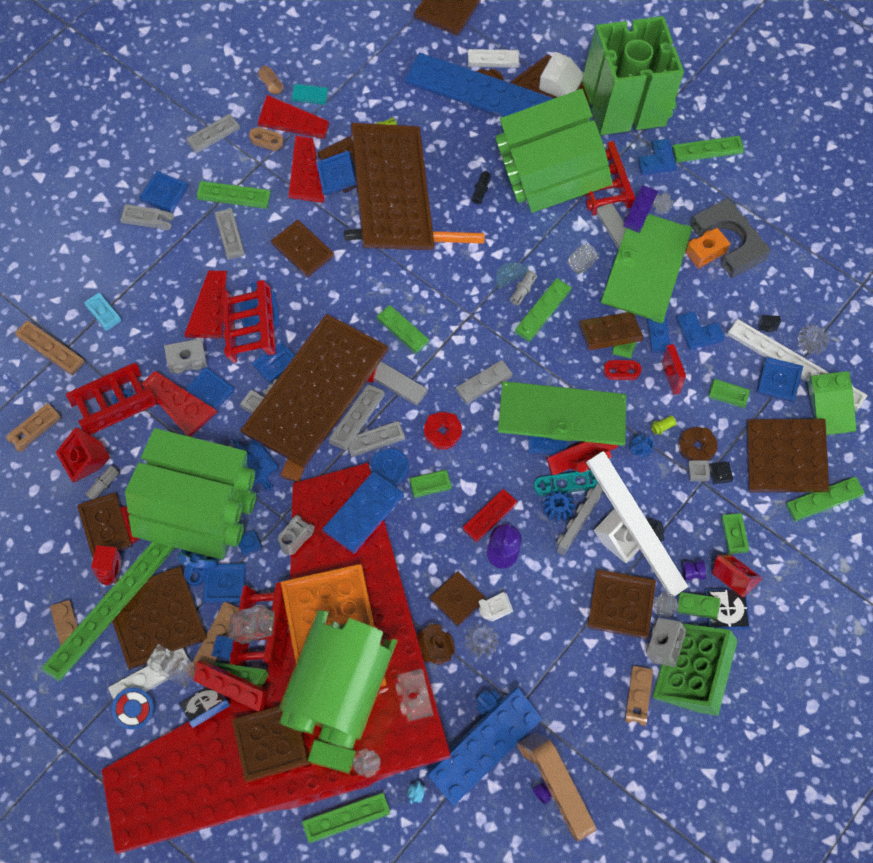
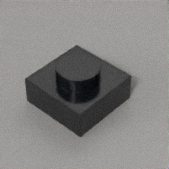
M762 315L758 323V331H777L781 323L780 316Z
M729 462L710 464L709 470L713 485L733 481Z
M652 518L646 519L660 542L665 541L662 522Z

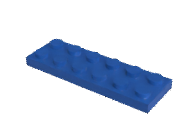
M514 687L449 750L451 758L438 761L425 774L448 803L454 806L542 718L519 688Z

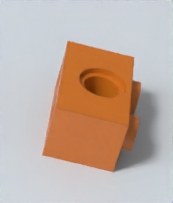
M718 228L712 231L708 230L700 238H694L688 243L686 255L699 269L726 254L730 242Z

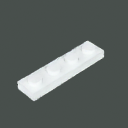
M182 648L108 687V690L113 699L123 689L130 687L140 688L147 692L189 669L191 663Z

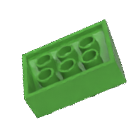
M683 624L687 632L676 667L661 666L653 698L698 713L718 716L738 640L731 630Z

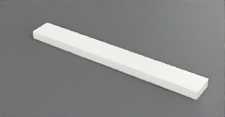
M739 319L736 320L727 334L765 358L770 357L804 366L801 379L807 383L813 375L829 374L826 370ZM852 386L854 409L857 412L868 395Z
M603 451L588 460L586 464L670 598L686 589L688 585L605 452Z

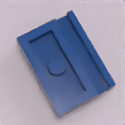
M282 341L275 345L276 354L268 355L265 353L252 363L253 367L258 370L269 384H272L275 379L277 380L295 356Z

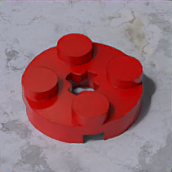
M439 412L428 416L424 425V437L434 448L447 450L454 447L461 439L462 425L455 414ZM444 427L448 431H445V434H441L437 430Z

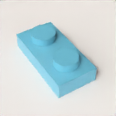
M100 293L84 302L85 307L105 331L121 322V318Z

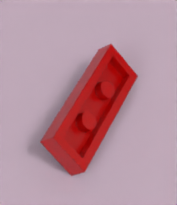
M503 489L462 530L477 543L517 505L518 501Z

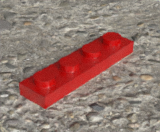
M204 660L197 661L193 681L258 712L264 710L268 690Z

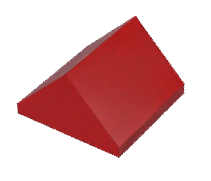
M732 554L718 555L712 574L743 598L763 579Z

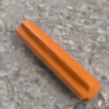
M433 231L434 242L483 244L485 241L484 233Z

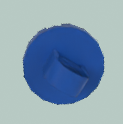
M181 550L177 558L179 562L186 565L184 571L186 583L194 587L199 586L203 582L206 569L216 568L218 558ZM194 572H197L198 576L196 580L191 581V575Z

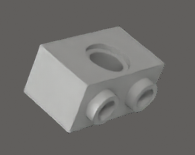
M201 338L164 345L170 374H179L187 370H199L207 367Z
M658 618L656 625L652 629L651 642L648 643L646 648V655L652 663L676 667L687 632L680 621Z

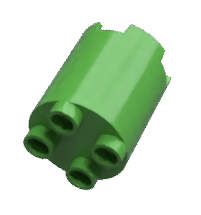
M317 610L280 704L279 710L283 711L279 723L297 731H305L311 734L315 725L322 727L319 739L342 748L353 749L356 739L361 740L397 640H384L381 646L382 631L350 618L346 625L332 621L330 626L325 625L328 612Z

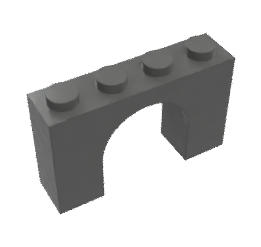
M729 198L694 215L690 226L699 238L706 231L718 228L719 230H731L742 239L743 246L725 255L721 265L731 278L767 260L771 251L768 244L759 237L758 232L751 227L747 218L742 216L737 206Z

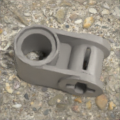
M299 515L292 518L287 527L278 536L281 551L286 555H292L297 552L300 546L314 532V526L312 524L308 525ZM286 541H292L290 544H284Z

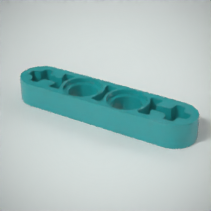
M591 470L581 473L572 472L543 476L535 480L534 492L538 496H550V491L552 490L557 494L559 489L561 494L566 492L572 493L590 490V488L594 489L599 483ZM578 477H582L585 479L586 483L584 485H578L575 482V479ZM558 480H564L567 483V486L565 488H559L556 485V482ZM551 481L553 482V489L550 486ZM540 483L546 486L545 490L539 487Z

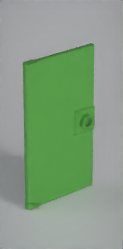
M648 214L640 233L626 228L601 303L651 319L657 323H663L693 228Z
M503 381L498 432L546 437L554 440H574L625 446L627 396L622 393Z

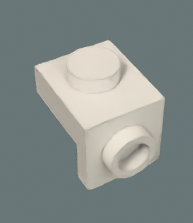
M505 592L488 600H479L481 616L492 622L514 612Z

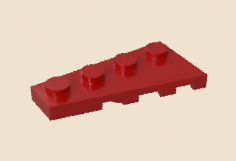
M266 95L258 119V126L321 139H326L330 126L329 121L269 95Z
M295 135L288 198L324 203L313 138Z
M208 270L186 328L185 338L222 339L224 324L222 314H224V308L221 304V298L223 297L222 291L226 290L227 271Z
M156 371L141 383L145 389L150 388L154 399L189 437L196 433L218 412Z

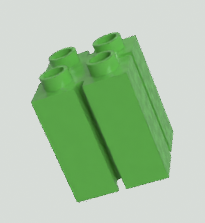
M664 16L633 20L630 31L627 28V21L595 25L582 82L589 103L593 105L592 112L600 135L631 131L633 123L636 130L667 125L684 70L676 48L672 46L673 40Z
M583 89L500 118L504 132L495 135L517 202L521 203L527 200L531 213L585 195L590 191H596L613 185L605 147L595 120L590 121L593 115Z
M154 428L141 455V459L146 460V464L138 462L125 490L128 513H130L129 521L132 537L224 560L229 546L238 547L241 542L244 525L239 523L242 513L251 515L256 501V492L251 491L255 479V470L247 467V451Z

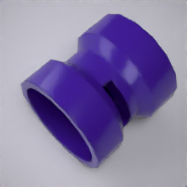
M696 560L695 563L690 561L682 562L683 579L685 581H692L695 578L705 580L706 567L704 561Z
M543 779V782L536 784L532 791L546 805L551 801L552 795Z

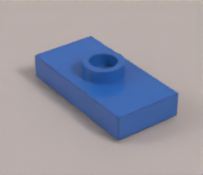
M666 317L663 323L647 319L651 352H665L667 345H670Z

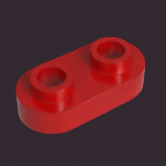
M610 360L605 364L603 373L610 380H636L639 378L642 368L634 360Z

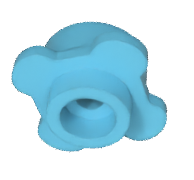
M420 781L414 782L408 789L407 796L410 797L409 803L411 804L412 802L420 803L424 796L425 786L420 785Z

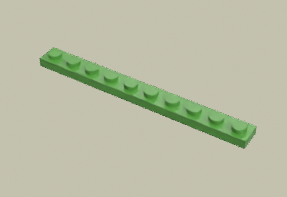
M152 542L43 665V672L60 682L173 552L175 547Z

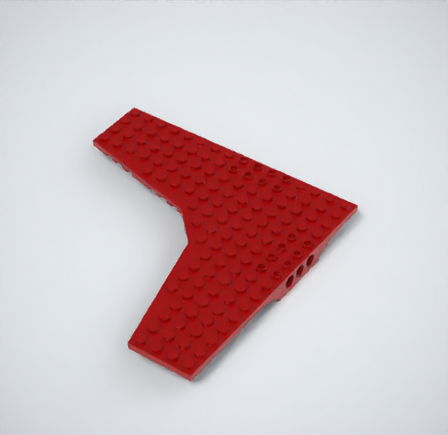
M368 463L293 483L292 518L299 515L308 525L312 524L314 526V532L300 546L297 552L291 555L290 580L361 564L374 627L382 631L380 645L382 646L384 640H397L385 673L387 685L380 687L361 740L356 739L353 749H349L356 752L350 774L309 763L306 766L246 783L232 719L257 713L258 711L233 699L227 700L230 705L229 707L194 728L187 722L101 770L116 854L248 816L276 810L294 809L363 789L389 776L451 758L384 520L354 554L323 532L326 524L371 475ZM290 629L286 638L282 668H274L269 665L266 669L268 677L262 685V688L268 690L264 710L280 706L296 666ZM315 725L312 734L305 731L301 732L307 758H309L315 740L328 743L319 739L322 727Z

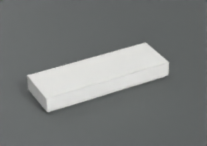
M468 49V67L519 68V50Z

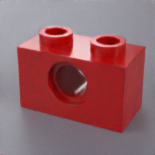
M96 545L91 566L98 582L103 585L116 584L120 578L123 564L117 548Z

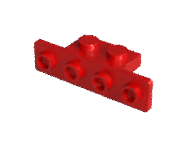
M583 441L547 457L550 472L552 475L559 474L568 469L578 471L579 473L589 470L586 464L588 460L603 451L609 459L611 458L610 451L618 448V445Z

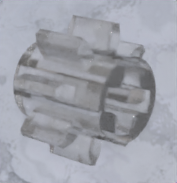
M663 192L662 196L657 194L652 207L656 208L655 213L663 215L664 211L669 213L674 200L670 199L671 194Z
M660 593L658 598L654 597L653 607L659 616L671 617L673 612L678 611L679 603L673 594Z
M367 749L358 751L359 755L354 756V770L360 776L365 775L366 778L375 775L374 771L379 770L378 767L380 766L379 756L373 750L369 752Z

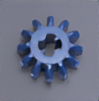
M559 489L556 494L552 490L550 491V496H544V502H542L543 514L549 515V521L555 518L556 523H559L560 519L565 522L567 517L571 518L573 516L572 511L575 510V505L572 503L574 499L573 497L568 498V492L561 494Z

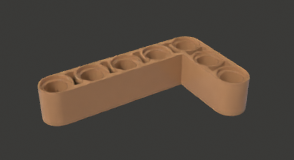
M536 732L519 741L517 746L526 760L537 766L574 839L579 842L594 833L596 827L553 743Z

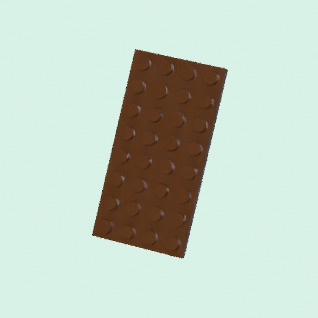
M351 122L350 130L363 248L433 250L435 244L420 126Z
M325 314L241 428V433L305 468L384 358L389 347Z

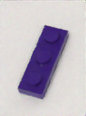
M642 185L623 227L640 233L659 191Z

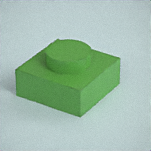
M637 342L614 346L613 354L631 359Z

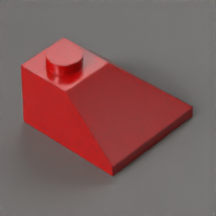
M74 428L56 451L72 483L100 470L110 458L102 442L79 428Z

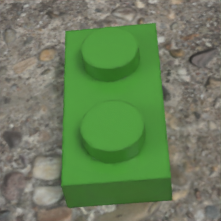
M742 513L722 515L721 520L728 554L748 553L749 545Z
M680 592L677 613L718 620L721 599Z

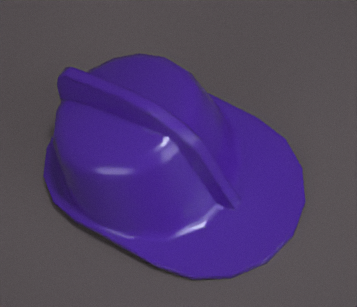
M507 523L493 529L487 548V557L493 566L506 569L516 562L522 536L516 527Z

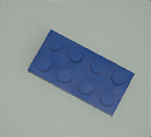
M372 472L326 524L323 532L354 554L404 497V492L375 472Z

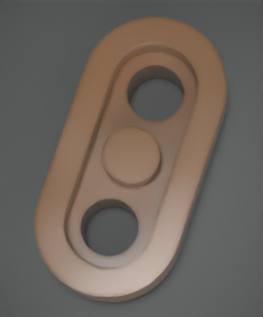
M262 65L258 70L259 78L266 84L267 90L270 93L280 94L284 89L283 84L271 68Z
M256 127L249 133L250 142L253 145L273 151L283 147V137L278 132Z

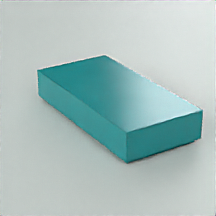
M294 84L293 102L326 105L328 87Z

